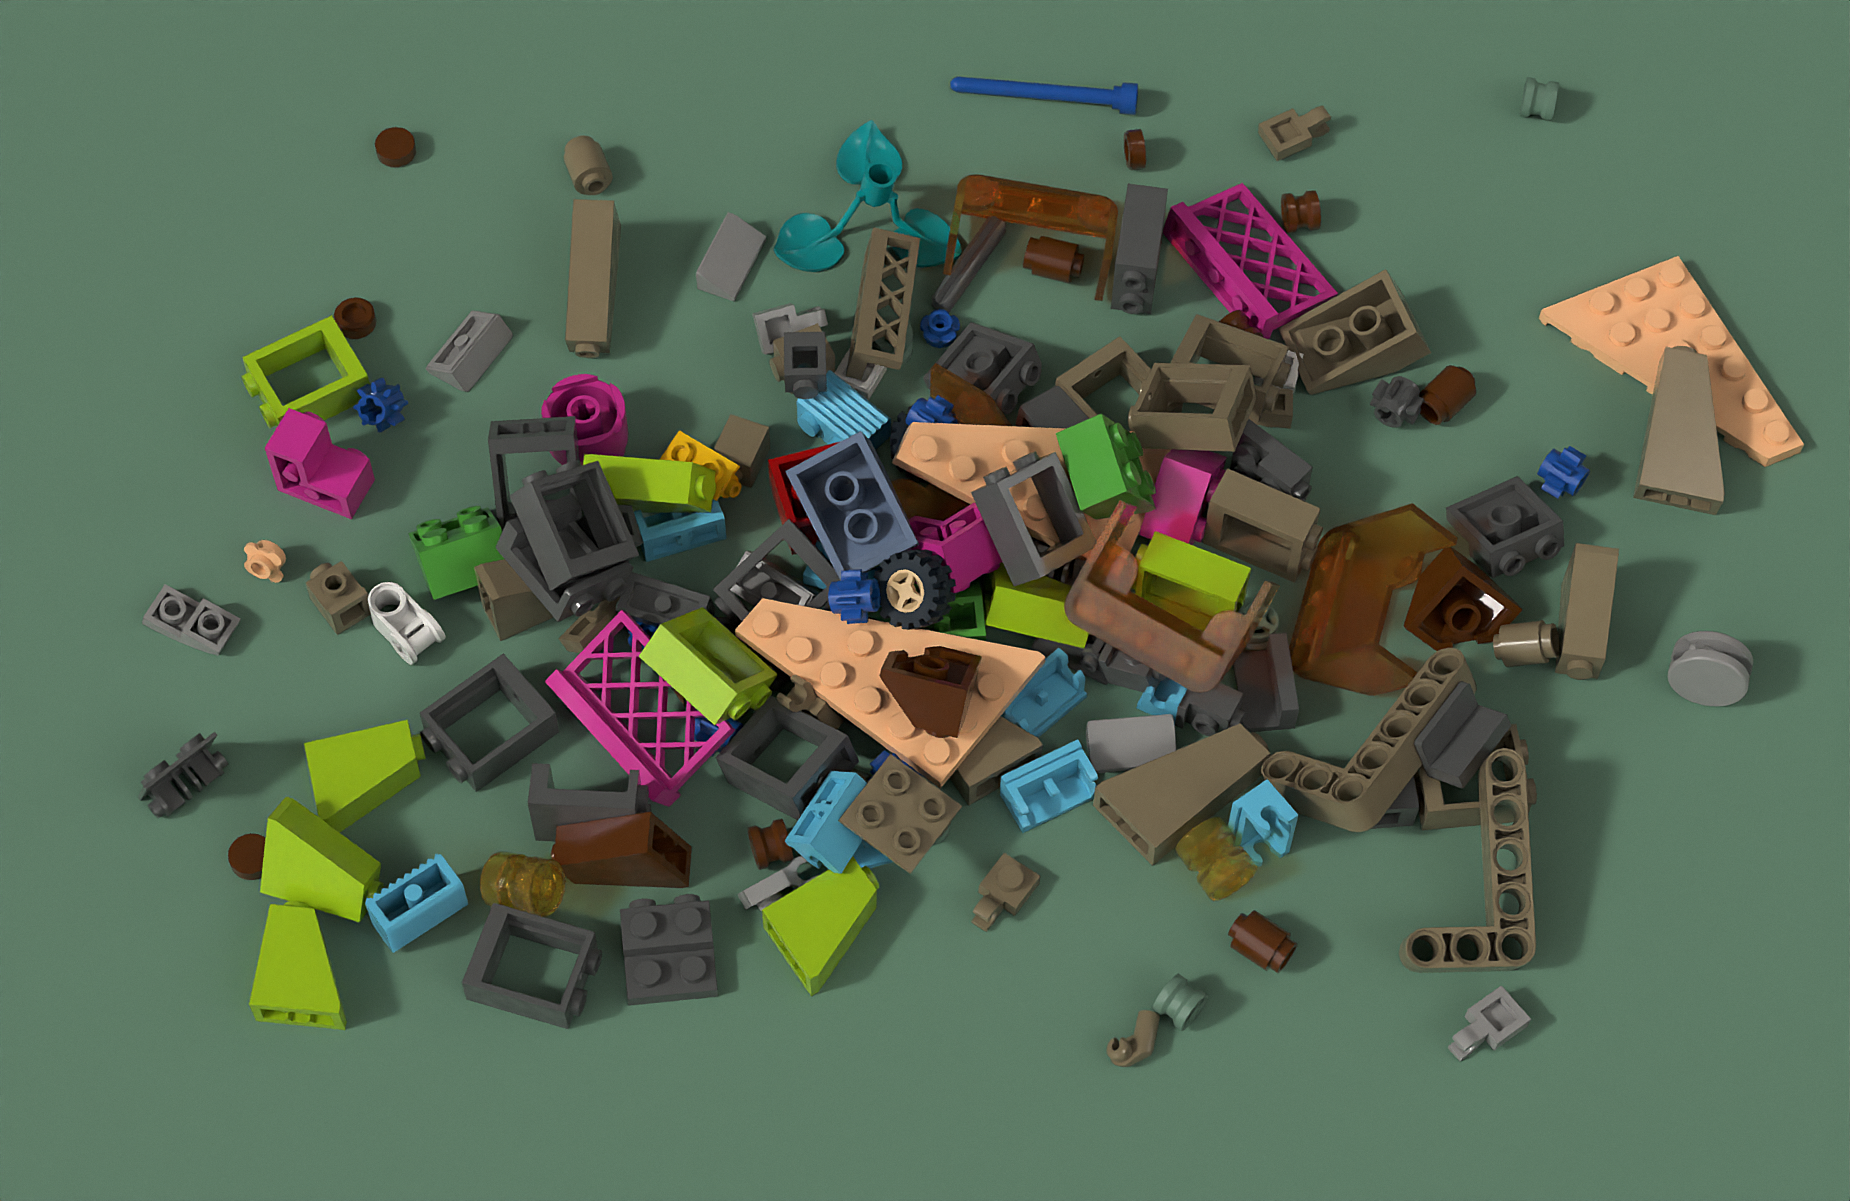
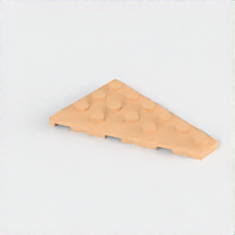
M1679 256L1541 310L1539 319L1543 325L1547 326L1550 323L1571 337V343L1580 349L1590 351L1597 360L1619 374L1623 375L1626 372L1648 386L1646 391L1652 395L1659 361L1665 347L1687 346L1695 349L1699 354L1707 355L1716 430L1725 436L1723 441L1734 448L1744 450L1748 457L1764 467L1801 452L1804 443Z
M912 422L908 426L891 462L955 497L972 504L975 501L971 492L986 485L984 476L1006 466L1009 472L1016 469L1013 461L1036 451L1038 457L1041 458L1056 452L1073 489L1056 433L1064 430V428ZM1142 448L1143 456H1140L1139 459L1143 471L1146 470L1150 474L1154 485L1163 458L1171 449ZM1030 477L1009 488L1030 536L1049 546L1059 543V537L1032 478ZM1084 513L1098 546L1077 558L1092 564L1094 562L1099 563L1098 568L1105 570L1104 575L1115 580L1122 573L1140 531L1145 513L1094 519Z
M764 598L760 600L735 629L737 638L788 676L798 675L809 682L813 687L814 693L826 701L831 708L889 751L895 753L897 757L940 789L1045 663V656L1039 651L919 628L905 630L902 629V626L894 627L888 622L868 619V623L847 624V621H841V614H833L831 611ZM942 646L982 656L966 718L958 738L951 736L947 738L934 737L925 730L915 728L879 677L889 652L905 650L908 653V657L924 655L926 647Z

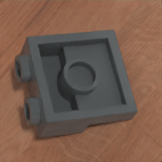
M971 322L925 374L923 379L928 389L959 400L964 412L996 422L1002 413L1010 414L1015 409L1018 395L1026 385L1033 386L1038 382L1041 376L1042 364L1033 343Z
M1248 419L1236 450L1232 453L1230 470L1305 502L1312 489L1309 483L1313 467Z
M1518 476L1446 507L1447 521L1469 543L1470 556L1491 578L1501 574L1514 576L1523 569L1526 563L1539 557L1543 560L1552 559L1559 553L1561 547H1564L1563 520Z
M684 894L677 896L674 899V904L656 905L654 900L643 898L630 902L629 908L620 909L628 1006L718 997L709 900L700 901L698 895Z

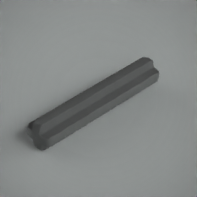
M990 216L985 220L932 295L931 305L934 309H942L948 312L952 310L1006 233V223L995 216Z

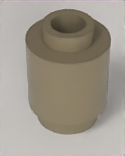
M578 136L566 144L564 162L576 191L584 195L602 193L611 184L613 175L600 144L590 136Z
M1543 620L1501 625L1499 634H1495L1493 637L1495 657L1497 660L1502 659L1506 667L1548 663L1550 658H1556L1560 653V640L1556 625L1554 623L1546 624Z

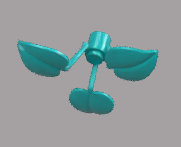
M873 120L866 122L856 129L845 140L838 152L836 168L841 178L849 184H861L855 199L838 225L831 230L829 223L819 215L811 213L797 214L783 224L773 249L775 255L781 261L798 270L821 272L834 267L844 254V246L836 236L843 231L861 202L864 201L872 207H879L887 202L890 203L893 222L899 227L894 232L920 238L916 267L937 266L956 260L962 254L961 245L955 233L935 213L925 209L914 208L907 212L904 220L900 217L897 205L898 194L893 192L896 179L902 171V159L895 146L881 133ZM892 246L895 254L900 259L908 256L909 250Z

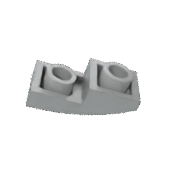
M165 584L145 613L142 624L180 643L219 656L240 623L241 618L204 598L199 603Z

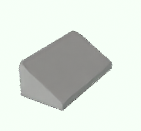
M728 212L697 269V289L735 301L766 241V236L738 216Z
M471 311L425 369L431 375L451 386L468 392L511 340L513 334L499 314Z
M746 551L743 557L741 558L739 564L743 562L752 553V551ZM766 558L762 559L730 589L754 606L762 598L806 606L819 594V592Z
M1163 714L1088 721L1086 727L1088 757L1096 773L1128 771L1176 751L1173 715Z

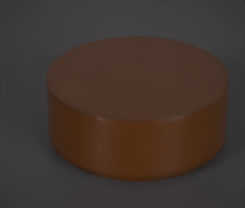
M391 127L385 129L375 140L377 157L386 166L402 167L410 163L415 157L416 146L414 137L404 128Z
M1127 130L1123 137L1127 167L1130 170L1144 169L1146 167V150L1142 130Z
M363 298L346 299L336 307L334 312V320L346 338H364L371 334L376 327L377 320L374 308L369 301Z
M254 833L245 834L238 837L231 844L228 851V860L233 872L238 877L245 880H256L262 877L265 848L264 836Z

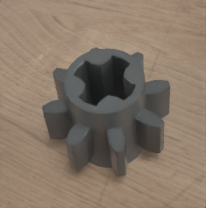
M1397 376L1392 379L1390 384L1383 379L1380 380L1372 393L1373 399L1370 405L1376 407L1374 415L1381 423L1397 428L1402 425L1404 420L1411 425L1414 424L1422 410L1420 407L1424 399L1418 397L1420 390L1413 381Z

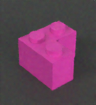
M288 408L265 446L278 491L351 520L375 481L370 459L357 449H343L333 445L327 423L312 412L301 413Z
M1171 449L1164 456L1156 479V494L1152 495L1156 509L1145 513L1139 535L1152 539L1156 531L1190 545L1194 541L1200 543L1205 534L1207 518L1203 517L1206 505L1210 502L1226 471L1224 466L1227 457L1212 451Z
M976 503L970 504L945 521L914 516L909 519L920 544L910 550L932 551V556L939 555L944 559L941 565H949L952 572L948 574L949 579H955L956 586L951 587L952 593H958L967 589L970 586V582L1000 567L1002 559Z

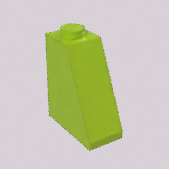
M584 454L583 465L599 461L617 505H632L633 511L641 510L642 513L711 512L712 500L716 492V471L693 462Z
M1003 562L1000 563V567L997 570L985 575L981 588L985 625L1080 648H1085L1088 635L1094 636L1096 634L1100 621V611L1096 610L1092 594L1046 576L1013 586Z
M408 719L304 743L318 817L338 832H342L420 778L418 761L426 759L421 735H412Z
M285 797L267 819L260 893L287 901L304 903L310 908L360 922L368 912L365 904L366 898H373L374 893L381 894V890L384 888V883L379 881L381 863L298 801Z
M853 856L841 874L833 873L829 869L762 909L764 929L811 996L820 991L877 908L878 881L868 866L861 868Z
M290 901L284 903V905L270 904L249 1001V1006L256 1021L339 1030L346 1029L347 1020L321 925L315 909L310 908L304 903Z

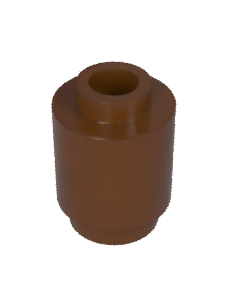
M1041 236L1040 239L1030 237L1024 256L1023 268L1032 270V275L1070 284L1072 277H1080L1085 254L1079 253V244Z
M1446 366L1419 394V397L1424 399L1420 407L1422 409L1420 412L1422 417L1434 425L1450 421L1476 395L1477 391L1473 375L1463 367Z
M1256 910L1252 911L1248 916L1241 913L1228 932V935L1233 938L1230 947L1265 971L1272 969L1276 973H1280L1289 962L1298 943L1290 939L1291 933Z

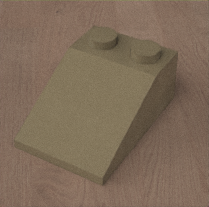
M1386 269L1278 328L1286 346H1289L1288 350L1295 352L1299 363L1297 370L1310 395L1395 373L1432 353L1402 291Z

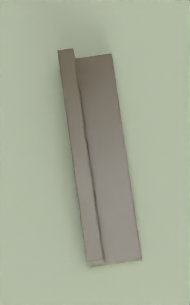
M873 227L864 255L846 377L862 380L867 363L900 370L903 362L920 238ZM889 245L907 249L909 253L907 257L896 262L888 253L886 247ZM892 274L904 286L894 292H891L881 281ZM887 305L899 316L898 319L888 324L877 313V310ZM885 337L895 348L894 354L871 349L872 342Z

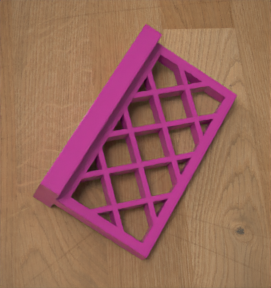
M1243 183L1189 207L1184 202L1170 207L1163 228L1165 237L1229 313L1242 310L1249 318L1248 324L1251 327H1257L1264 338L1270 339L1274 329L1291 322L1338 295L1336 290ZM1239 199L1248 209V214L1227 210L1226 204ZM1204 215L1217 218V228L1204 226L1197 217ZM1223 220L1245 225L1244 235L1222 230ZM1251 227L1267 231L1272 237L1271 242L1249 237ZM1219 242L1242 246L1240 256L1228 254ZM1247 248L1269 253L1268 263L1246 258ZM1274 256L1290 258L1296 265L1295 270L1273 265ZM1243 269L1266 274L1264 284L1250 281L1243 272ZM1271 276L1293 281L1292 291L1270 286ZM1303 283L1314 286L1320 294L1312 297L1297 293L1298 285ZM1267 298L1290 302L1289 309L1278 313L1267 301Z
M621 610L564 671L556 669L545 682L628 775L630 770H639L641 785H648L649 798L653 802L670 807L681 796L678 790L733 734L735 729L725 720L717 724L719 729L707 742H694L695 718L706 717L699 711H696V708L688 701L686 703V711L667 712L668 688L673 687L660 675L659 682H640L641 658L639 655L641 653V646L645 647L651 638L626 611ZM626 626L633 634L632 652L613 653L614 636ZM631 659L630 682L612 683L613 660ZM591 660H603L602 683L588 684L579 674ZM630 689L629 713H615L611 709V690ZM640 689H658V712L639 713ZM595 690H602L601 697L596 693ZM686 718L685 742L666 743L667 719ZM638 719H657L656 743H642L637 738ZM622 720H629L628 727ZM656 749V757L649 750ZM665 749H685L684 766L672 776L665 769Z

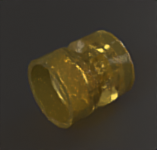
M1213 817L1200 823L1185 834L1175 847V852L1188 870L1199 872L1197 882L1212 901L1224 899L1238 891L1252 879L1258 867L1244 847L1234 846L1236 836L1221 817Z
M500 851L490 856L485 863L481 874L480 889L483 900L490 907H492L493 903L545 917L554 913L561 904L565 893L566 880L563 868L554 859L536 856L527 857L524 854Z

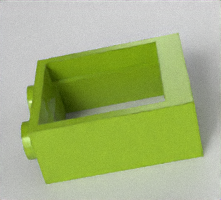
M332 315L242 357L247 373L241 375V378L252 398L255 396L260 397L263 404L259 406V409L269 428L279 425L288 408L301 413L312 412L323 420H327L358 404L362 397L358 394L357 390L366 384H370L366 371ZM326 349L343 378L282 406L266 376Z
M1155 531L1149 545L1141 544L1134 559L1133 568H1136L1130 585V588L1136 590L1134 607L1180 625H1186L1188 628L1203 633L1205 631L1214 635L1216 639L1228 643L1236 625L1237 613L1245 603L1251 568Z
M704 607L660 624L639 655L647 665L714 725L729 718L737 720L750 708L754 711L759 709L771 696L772 691L769 689V686L778 675Z

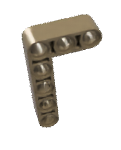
M1444 648L1429 657L1344 769L1291 751H1280L1270 755L1262 764L1261 773L1264 779H1268L1298 814L1352 832H1363L1371 829L1383 817L1422 765L1414 742L1461 681L1469 683L1475 695L1477 685L1463 653L1456 648Z
M1497 749L1483 761L1478 771L1486 926L1430 927L1415 930L1402 941L1399 948L1401 962L1412 972L1512 971L1528 963L1535 954L1536 938L1526 767L1520 754L1512 749ZM1499 761L1508 765L1512 773L1510 781L1504 782L1495 778L1491 769L1493 762ZM1504 805L1510 808L1514 815L1512 825L1505 826L1496 820L1494 815L1495 806ZM1499 849H1507L1515 855L1517 863L1514 870H1505L1498 864L1496 857ZM1502 893H1509L1518 900L1519 911L1516 915H1509L1501 909L1499 898ZM1504 938H1513L1521 945L1522 952L1518 960L1509 959L1503 953L1501 946ZM1422 939L1430 944L1433 951L1430 961H1420L1413 955L1412 943L1414 940ZM1459 939H1469L1476 945L1477 957L1475 960L1468 961L1460 957L1457 952V942Z

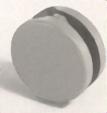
M1713 631L1692 632L1678 639L1673 647L1668 669V681L1677 694L1691 702L1705 706L1731 705L1741 700L1748 691L1753 657L1749 649L1742 642L1729 635Z

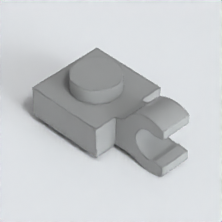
M788 303L752 313L761 351L765 355L774 352L773 340L783 337L784 332H796L817 323L820 327L828 325L825 310L821 309L820 306L809 308L796 314L794 304Z
M799 856L793 859L784 869L738 893L737 895L745 910L757 904L761 912L762 909L783 897L780 892L786 887L797 889L814 879L815 877H812L805 881L800 879L797 874L799 865L804 864L807 860Z
M1501 985L1467 1010L1464 1017L1469 1021L1470 1025L1453 1036L1454 1042L1448 1046V1049L1459 1061L1469 1056L1484 1041L1493 1050H1496L1528 1027L1531 1018Z

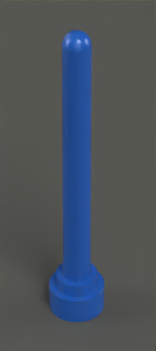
M954 77L950 82V87L955 92L1112 105V109L1119 110L1120 114H1136L1138 83L1122 82V86H1114V89L970 77Z

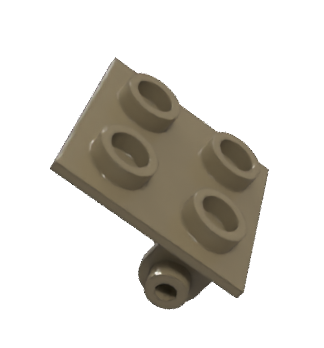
M890 754L841 816L839 822L911 874L939 836L941 837L945 833L952 819L962 806Z

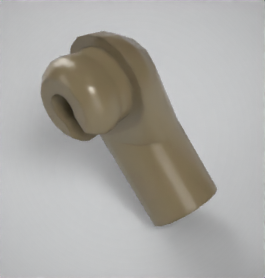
M1148 1010L1139 1011L1134 1034L1127 1038L1121 1037L1119 1041L1116 1037L1110 1040L1107 1045V1054L1113 1064L1120 1067H1130L1153 1053L1160 1020L1159 1014Z

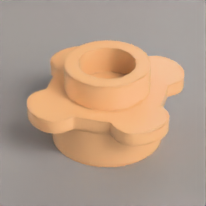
M268 540L246 544L244 547V551L247 554V560L244 563L245 569L257 578H269L272 582H280L284 577L280 571L286 561L284 551L277 544Z

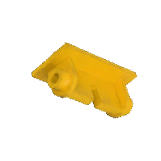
M680 430L659 459L693 462L716 471V492L713 497L715 501L720 496L723 498H735L741 491L742 486L735 475L740 466Z

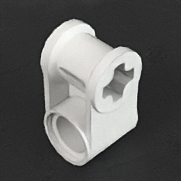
M383 582L376 585L370 591L368 604L373 625L408 664L413 665L417 662V655L435 641L441 643L445 640V633L433 616L422 609L397 583ZM386 605L398 606L392 612L380 611Z

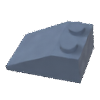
M862 431L785 471L840 581H842V570L862 569V573L869 572L880 566L883 560L889 559L890 555L908 551L920 545L871 441Z

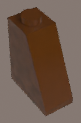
M652 812L557 826L551 857L553 867L574 884L686 888L689 887L692 846Z

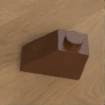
M1447 544L1420 574L1404 627L1431 648L1439 651L1444 648H1453V644L1474 640L1477 644L1493 642V637L1495 634H1499L1501 625L1510 624L1520 614L1522 608L1477 565Z
M942 646L926 647L924 655L908 657V653L905 650L891 651L881 668L879 677L915 728L923 729L929 735L938 738H947L949 736L958 738L966 718L982 656Z

